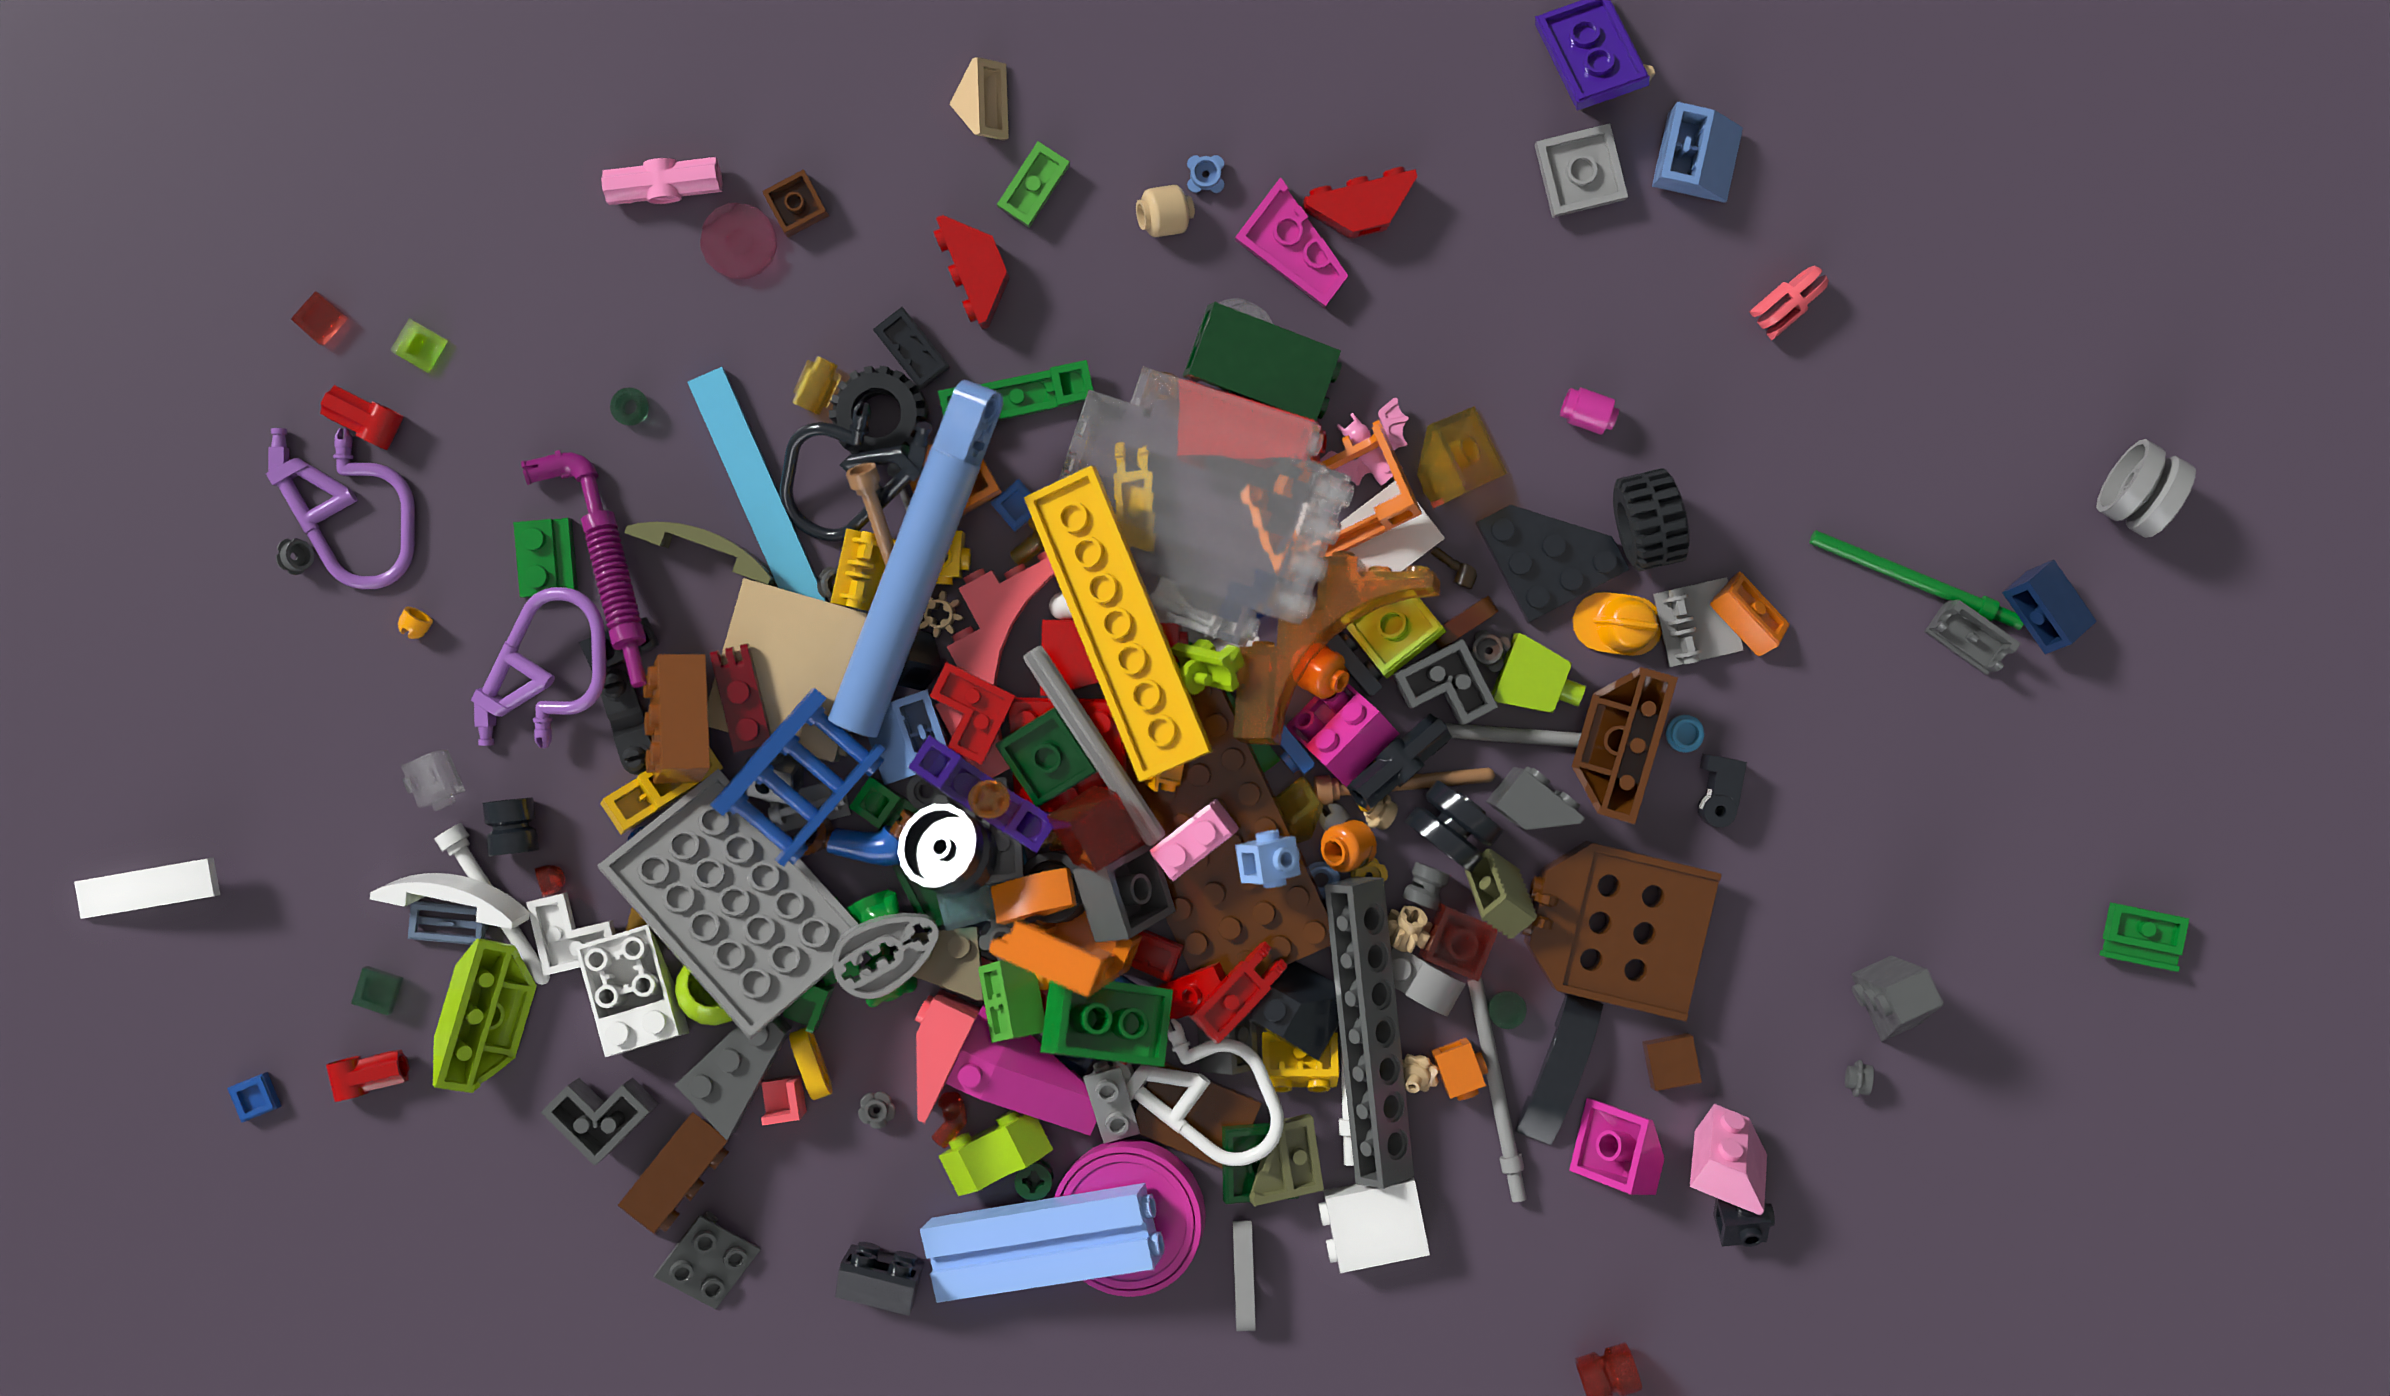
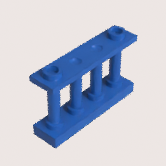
M812 688L710 804L722 816L728 811L733 815L737 812L781 849V853L774 860L783 867L788 861L794 865L808 849L804 842L865 773L870 777L884 761L880 755L885 748L881 744L875 743L868 751L844 729L828 720V716L824 713L826 709L822 706L827 698L816 688ZM805 723L809 726L814 724L858 762L844 780L799 743L801 738L796 733ZM779 752L785 756L787 754L791 755L833 791L819 809L814 807L773 772L775 767L770 763ZM754 781L758 785L762 783L808 821L793 839L747 801L749 797L744 792Z

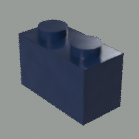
M2054 559L2026 571L2002 592L2044 654L2073 644L2097 622Z

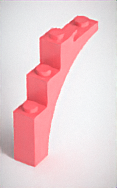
M1046 551L1037 556L1040 562L1026 569L1023 563L1004 573L1006 580L1003 582L999 581L994 571L991 570L986 573L983 568L963 578L966 584L958 589L980 629L974 632L972 626L951 636L954 643L947 646V649L957 667L997 686L1002 653L1013 625L1029 601L1055 577ZM939 702L935 704V707L953 737L964 713ZM1001 729L983 765L962 756L965 761L991 778L1010 769L995 746L998 741L1003 739Z

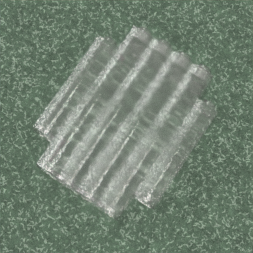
M1143 367L1131 403L1088 390L1059 480L1091 465L1097 468L1159 618L1239 646H1246L1248 640L1253 641L1260 627V619L1256 618L1257 612L1301 625L1304 618H1310L1316 603V597L1312 596L1313 588L1316 581H1323L1328 569L1329 561L1324 559L1329 544L1335 545L1341 531V523L1337 522L1338 515L1342 507L1347 508L1354 493V486L1350 485V476L1310 461L1311 456L1316 457L1323 443V434L1319 433L1321 426L1317 423Z

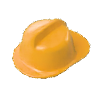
M1610 592L1594 593L1580 602L1573 615V630L1578 640L1587 648L1599 652L1628 656L1643 655L1655 647L1662 634L1656 606L1649 600L1639 596Z

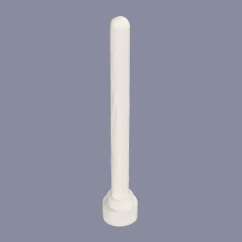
M462 823L451 827L434 838L442 852L447 851L449 856H455L468 878L492 886L467 847L470 845L467 840L469 834ZM517 926L513 929L501 927L510 943L516 946L534 980L538 984H546L550 979V975L544 976L540 958L520 927Z

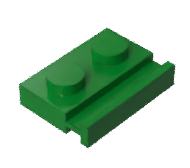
M572 518L513 522L520 598H530L539 591L552 587H564L578 591Z
M2110 902L2102 938L2105 939L2103 950H2100L2099 955L2179 972V956L2183 954L2190 918Z

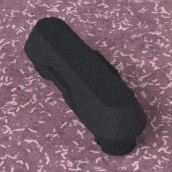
M611 669L606 672V681L601 698L611 724L621 764L630 774L640 775L646 771V750H650L651 744L650 735H645V715L635 688L631 685L629 674L620 669Z

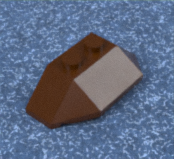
M1639 667L1593 693L1572 768L1598 814L1631 824L1636 823L1678 677Z

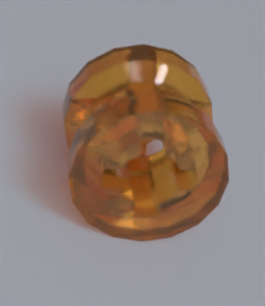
M996 780L978 782L971 788L968 794L970 809L981 818L993 819L1001 816L1006 812L1010 803V795L1007 788Z

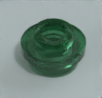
M623 388L612 397L610 410L613 417L619 423L634 426L640 424L647 417L649 402L644 393L638 389ZM631 400L635 401L637 405L635 412L627 414L625 404Z

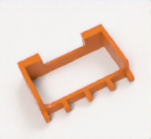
M1380 420L1372 423L1374 434L1368 439L1354 445L1350 436L1347 435L1342 438L1346 450L1320 463H1311L1312 467L1288 479L1285 474L1283 475L1281 469L1275 471L1274 474L1278 484L1256 493L1252 484L1244 487L1245 491L1242 492V495L1273 568L1285 581L1422 514ZM1380 447L1401 494L1373 507L1376 514L1315 544L1308 546L1305 542H1302L1281 552L1262 505Z
M1084 911L1083 914L1074 920L1063 923H1047L1037 920L1036 922L1024 924L1016 921L1011 933L1004 935L1001 939L992 941L989 949L997 957L1088 997L1130 970L1142 936L1137 934L1125 940L1095 942L1086 912Z

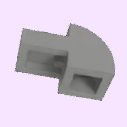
M1393 947L1391 955L1395 988L1427 1008L1448 1016L1466 983L1413 953L1401 952Z

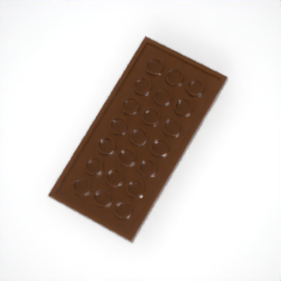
M1205 686L1200 693L1189 694L1213 751L1184 763L1181 784L1176 785L1175 792L1160 789L1161 783H1159L1157 792L1147 786L1145 781L1139 782L1126 750L1127 775L1165 831V836L1162 840L1215 799L1220 802L1237 824L1239 830L1174 881L1164 871L1176 909L1175 912L1165 918L1176 942L1184 945L1182 954L1191 972L1220 962L1227 976L1240 961H1244L1260 943L1265 941L1271 947V950L1254 968V971L1259 976H1262L1268 967L1278 959L1282 958L1286 964H1290L1331 946L1327 906L1297 842L1296 846L1300 853L1299 866L1301 875L1286 878V885L1274 888H1264L1263 884L1241 883L1235 845L1256 840V833L1263 831L1279 830V836H1293L1226 691ZM1116 813L1129 842L1143 841L1127 815Z

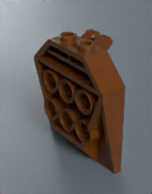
M1585 841L1541 868L1540 875L1533 877L1529 898L1534 899L1533 908L1536 909L1537 917L1520 934L1525 935L1524 943L1555 990L1687 1022L1689 1006L1722 874ZM1605 875H1611L1615 881L1613 890L1608 894H1601L1598 890L1599 880ZM1655 885L1658 890V898L1653 904L1646 905L1642 900V893L1648 886ZM1596 912H1603L1606 917L1604 927L1601 930L1592 931L1589 926L1590 917ZM1646 922L1650 928L1648 937L1643 941H1636L1633 936L1634 928L1639 923ZM1587 949H1595L1597 953L1595 964L1591 967H1582L1580 962L1582 953ZM1638 959L1641 964L1639 974L1635 977L1627 978L1625 975L1626 964L1630 960Z

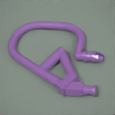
M271 428L273 437L271 447H268V472L266 475L272 485L279 487L329 573L339 582L357 589L383 588L402 577L412 562L415 548L414 498L409 485L403 477L393 469L382 464L350 463V460H353V437L350 431L344 428L343 439V429H338L334 436L335 454L333 455V458L336 459L337 472L342 476H375L382 478L395 488L401 503V550L396 563L392 568L380 575L359 576L352 574L340 565L317 523L357 501L356 495L350 488L299 458L289 460V448H287L285 438L287 429ZM300 476L334 497L309 510L292 479Z
M552 587L539 591L525 603L483 688L476 689L471 699L474 702L475 727H478L480 735L478 745H494L492 733L493 726L496 725V716L502 717L549 688L554 682V675L518 652L535 613L547 602L568 601L578 606L585 613L591 628L592 680L586 693L577 700L568 702L539 701L536 704V717L533 718V722H535L534 737L538 747L548 748L552 741V717H549V714H577L591 707L600 697L606 681L605 628L598 608L586 595L570 588ZM510 666L532 679L504 698L497 694Z

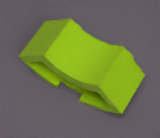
M1011 1110L996 1119L998 1124L972 1137L969 1132H966L949 1141L948 1143L951 1148L940 1154L939 1158L958 1196L978 1192L1009 1174L1029 1167L1053 1151L1038 1118L1023 1113L1018 1114V1112Z

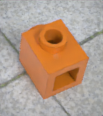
M1466 1037L1431 1050L1436 1066L1439 1068V1074L1445 1091L1450 1099L1457 1097L1461 1101L1472 1098L1479 1094V1088L1486 1086L1482 1076L1488 1073L1481 1052L1474 1054L1471 1043Z

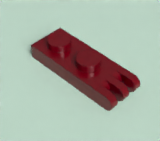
M748 643L740 645L743 659L741 661L737 660L734 647L725 648L728 664L724 665L719 650L710 652L734 753L760 747L771 735Z

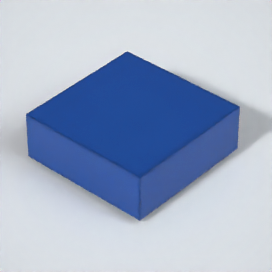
M1020 479L990 502L1014 532H1017L1032 519L1024 499L1031 492Z
M268 1072L227 1088L241 1123L281 1107Z

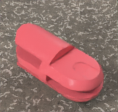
M1817 266L1805 269L1789 283H1781L1749 311L1752 317L1761 315L1757 323L1762 329L1770 327L1766 332L1770 340L1775 339L1808 310L1807 305L1827 288L1829 282L1827 276L1823 275L1817 278L1822 273V269Z

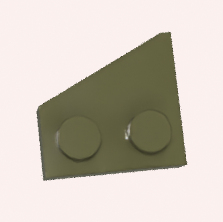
M1309 1113L1284 1119L1283 1132L1278 1144L1272 1152L1260 1161L1249 1196L1250 1202L1254 1206L1324 1190L1314 1121Z

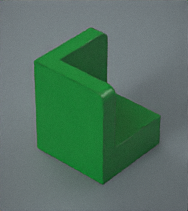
M818 981L785 1009L783 1016L806 1025V1031L813 1034L819 1028L834 986H825V983Z

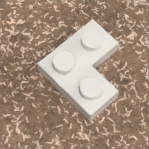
M567 892L526 902L530 912L529 916L544 976L579 968L580 963L575 946L616 934L613 920L576 929Z

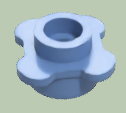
M1194 155L1188 159L1187 167L1190 169V180L1187 182V187L1192 193H1199L1201 190H1211L1213 193H1219L1223 190L1224 181L1221 179V169L1224 167V160L1220 156L1199 157ZM1204 171L1209 172V176L1207 178L1202 176V173Z

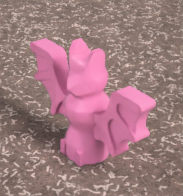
M1393 398L1379 410L1378 416L1395 451L1399 447L1407 446V442L1403 437V427L1409 418L1401 412L1398 399ZM1352 413L1350 415L1354 421L1344 429L1338 424L1336 427L1344 436L1349 435L1353 444L1356 445L1368 439L1371 435L1368 427L1362 424L1355 414ZM1380 447L1326 473L1330 477L1331 482L1339 479H1348L1355 483L1356 486L1360 485L1362 477L1368 473L1373 474V477L1380 486L1393 477ZM1334 451L1328 452L1325 456H1323L1320 459V462L1336 455L1337 453Z

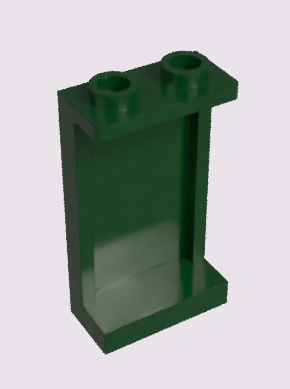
M1213 302L1207 305L1182 377L1194 382L1203 381L1247 399L1317 421V418H1323L1328 408L1329 397H1326L1329 384L1330 382L1335 383L1339 376L1342 362L1338 361L1341 350L1228 306Z

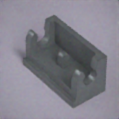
M1960 600L1945 601L1924 631L1984 675L2001 670L2004 667L2001 660L2008 653L2016 652L2021 645L2019 641Z

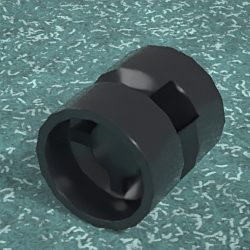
M533 797L482 803L484 822L493 827V831L487 834L486 839L488 856L539 850L536 829L529 826V822L536 818Z

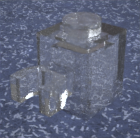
M448 750L434 751L401 766L406 777L402 779L407 792L413 793L419 808L433 806L434 811L440 810L456 803L454 796L465 792V788Z

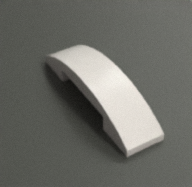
M444 873L411 875L370 892V900L403 907L424 898V896L477 907L476 922L507 929H513L529 920L530 912L503 891L484 882L460 875Z

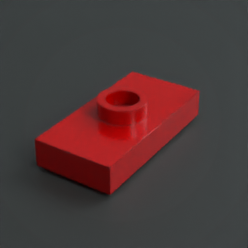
M1145 929L1138 933L1142 938L1131 967L1163 981L1170 982L1184 945Z
M1220 962L1173 978L1170 982H1162L1156 986L1157 988L1173 990L1170 1019L1176 1020L1190 1015L1226 975Z

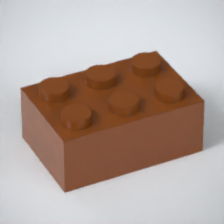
M658 654L653 666H648L647 675H645L647 684L643 686L644 698H650L649 712H645L644 718L645 735H652L650 750H646V772L653 773V784L700 783L710 769L705 654Z

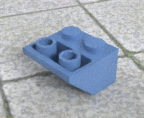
M1677 102L1667 115L1652 187L1719 202H1727L1743 127L1716 110Z
M932 689L890 702L878 736L868 737L871 748L875 743L881 744L885 748L880 755L884 761L879 767L884 785L916 775L907 767L929 735L948 747L950 740L944 722L935 707L937 702L929 697Z

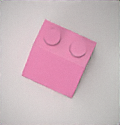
M1714 1104L1694 1133L1690 1187L1761 1216L1764 1212L1767 1153L1750 1118Z

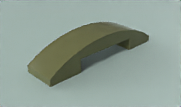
M645 522L626 526L625 534L665 548H669L673 535L737 557L732 572L775 587L776 581L772 572L756 556L723 536L698 527L672 522Z

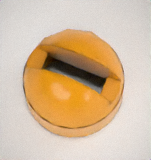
M407 606L399 617L398 628L401 634L409 631L408 638L419 639L428 632L433 620L423 611Z

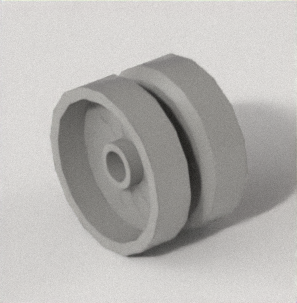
M2147 439L2139 440L2124 453L2109 473L2097 498L2096 508L2100 513L2114 521L2126 518V525L2130 530L2145 538L2153 537L2163 530L2183 506L2192 489L2196 468L2177 456L2166 458L2165 450Z

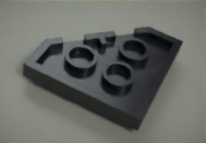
M1511 504L1475 523L1527 623L1629 570L1612 536Z

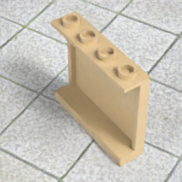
M743 578L721 655L723 665L728 664L725 648L734 647L737 660L741 661L743 659L740 645L749 644L771 734L812 688H816L827 698L822 706L826 709L824 713L829 716L868 613ZM715 678L707 704L708 727L729 732ZM805 723L796 733L801 738L799 743L817 758L838 762L841 755L846 757L848 754L814 724L809 726Z

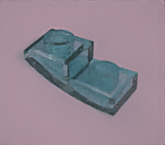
M984 884L977 892L963 898L945 897L941 894H936L945 930L949 931L996 918L991 886L997 884Z

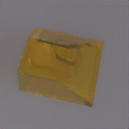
M1475 406L1427 426L1417 476L1422 484L1423 492L1429 499L1433 509L1507 474Z

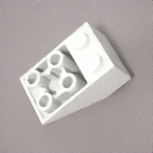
M649 925L575 946L605 1057L619 1055L690 1033L685 1014L678 1005L675 984Z

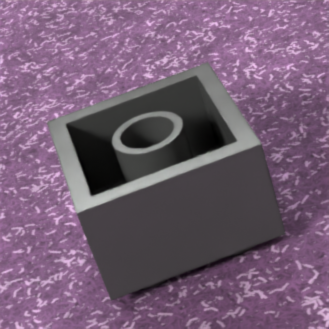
M1144 841L1120 844L1072 870L1095 942L1130 939L1176 911L1164 871L1149 851L1155 844L1148 846Z

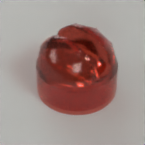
M543 865L535 868L537 881L543 897L555 894L565 885L564 872L559 866Z

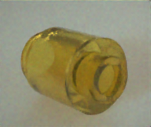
M817 356L815 362L807 360L794 387L793 393L796 395L792 403L820 415L824 407L828 408L832 395L835 393L842 375L836 373L838 365Z

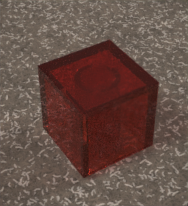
M1091 786L1047 816L1073 865L1094 872H1098L1109 863L1117 860L1122 854L1143 841L1117 791Z
M1441 902L1432 920L1433 926L1429 932L1430 938L1425 948H1421L1419 954L1428 962L1479 981L1497 937V928L1487 925V922L1482 921L1480 917Z

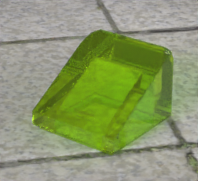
M409 318L393 344L391 351L429 373L448 340Z

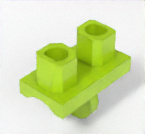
M1199 638L1193 645L1178 642L1171 648L1173 655L1180 661V674L1189 693L1198 694L1205 686L1233 692L1239 686L1236 672L1245 663L1237 646L1227 645L1219 652L1216 651L1214 644L1209 640Z

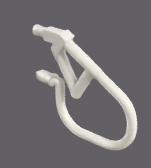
M1171 1019L1175 1028L1173 1031L1169 1022L1168 1038L1173 1045V1052L1176 1051L1181 1063L1190 1064L1214 1053L1230 1052L1243 1058L1251 1067L1270 1111L1271 1124L1267 1136L1258 1146L1240 1153L1227 1152L1219 1148L1184 1119L1210 1084L1209 1079L1204 1075L1141 1065L1134 1072L1131 1063H1128L1126 1066L1112 1061L1113 1068L1117 1066L1121 1068L1130 1101L1133 1099L1137 1100L1174 1131L1180 1133L1207 1156L1221 1164L1244 1166L1254 1163L1272 1152L1281 1138L1284 1127V1114L1272 1081L1259 1055L1240 1041L1224 1038L1219 1044H1216L1211 1040L1189 1049L1188 1046L1191 1044L1189 1041L1187 1042L1181 1024L1175 1019ZM1147 1081L1188 1088L1174 1108L1171 1109L1143 1086Z

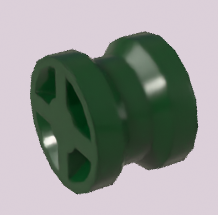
M1041 1158L1029 1167L1017 1171L1014 1182L1018 1194L1024 1199L1031 1201L1040 1200L1045 1197L1051 1189L1054 1178L1051 1165Z

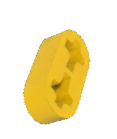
M807 1027L791 1032L789 1040L808 1094L812 1100H817L832 1094L833 1090L815 1036L807 1032Z

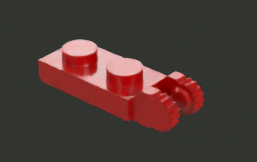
M1265 941L1260 943L1244 961H1240L1189 1015L1216 1044H1219L1271 990L1270 985L1287 967V964L1281 958L1274 961L1261 977L1254 971V968L1271 950V947Z

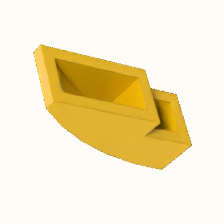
M710 747V769L701 782L717 769H723V766ZM645 771L633 781L603 798L600 804L622 835L679 799L700 783L653 784V773Z

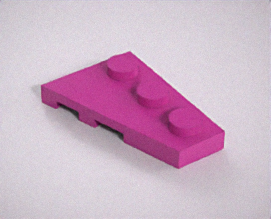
M1280 177L1236 235L1235 241L1325 308L1347 280L1348 274L1324 239L1319 236L1309 221L1307 214L1298 205L1289 192L1287 185Z

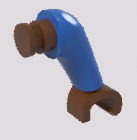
M903 809L900 814L903 818L901 821L896 820L892 827L884 825L882 830L877 832L853 831L840 828L834 830L831 820L826 817L817 827L815 841L806 840L804 842L808 849L803 855H810L827 848V853L882 866L900 865L898 856L899 838L907 821L915 813Z

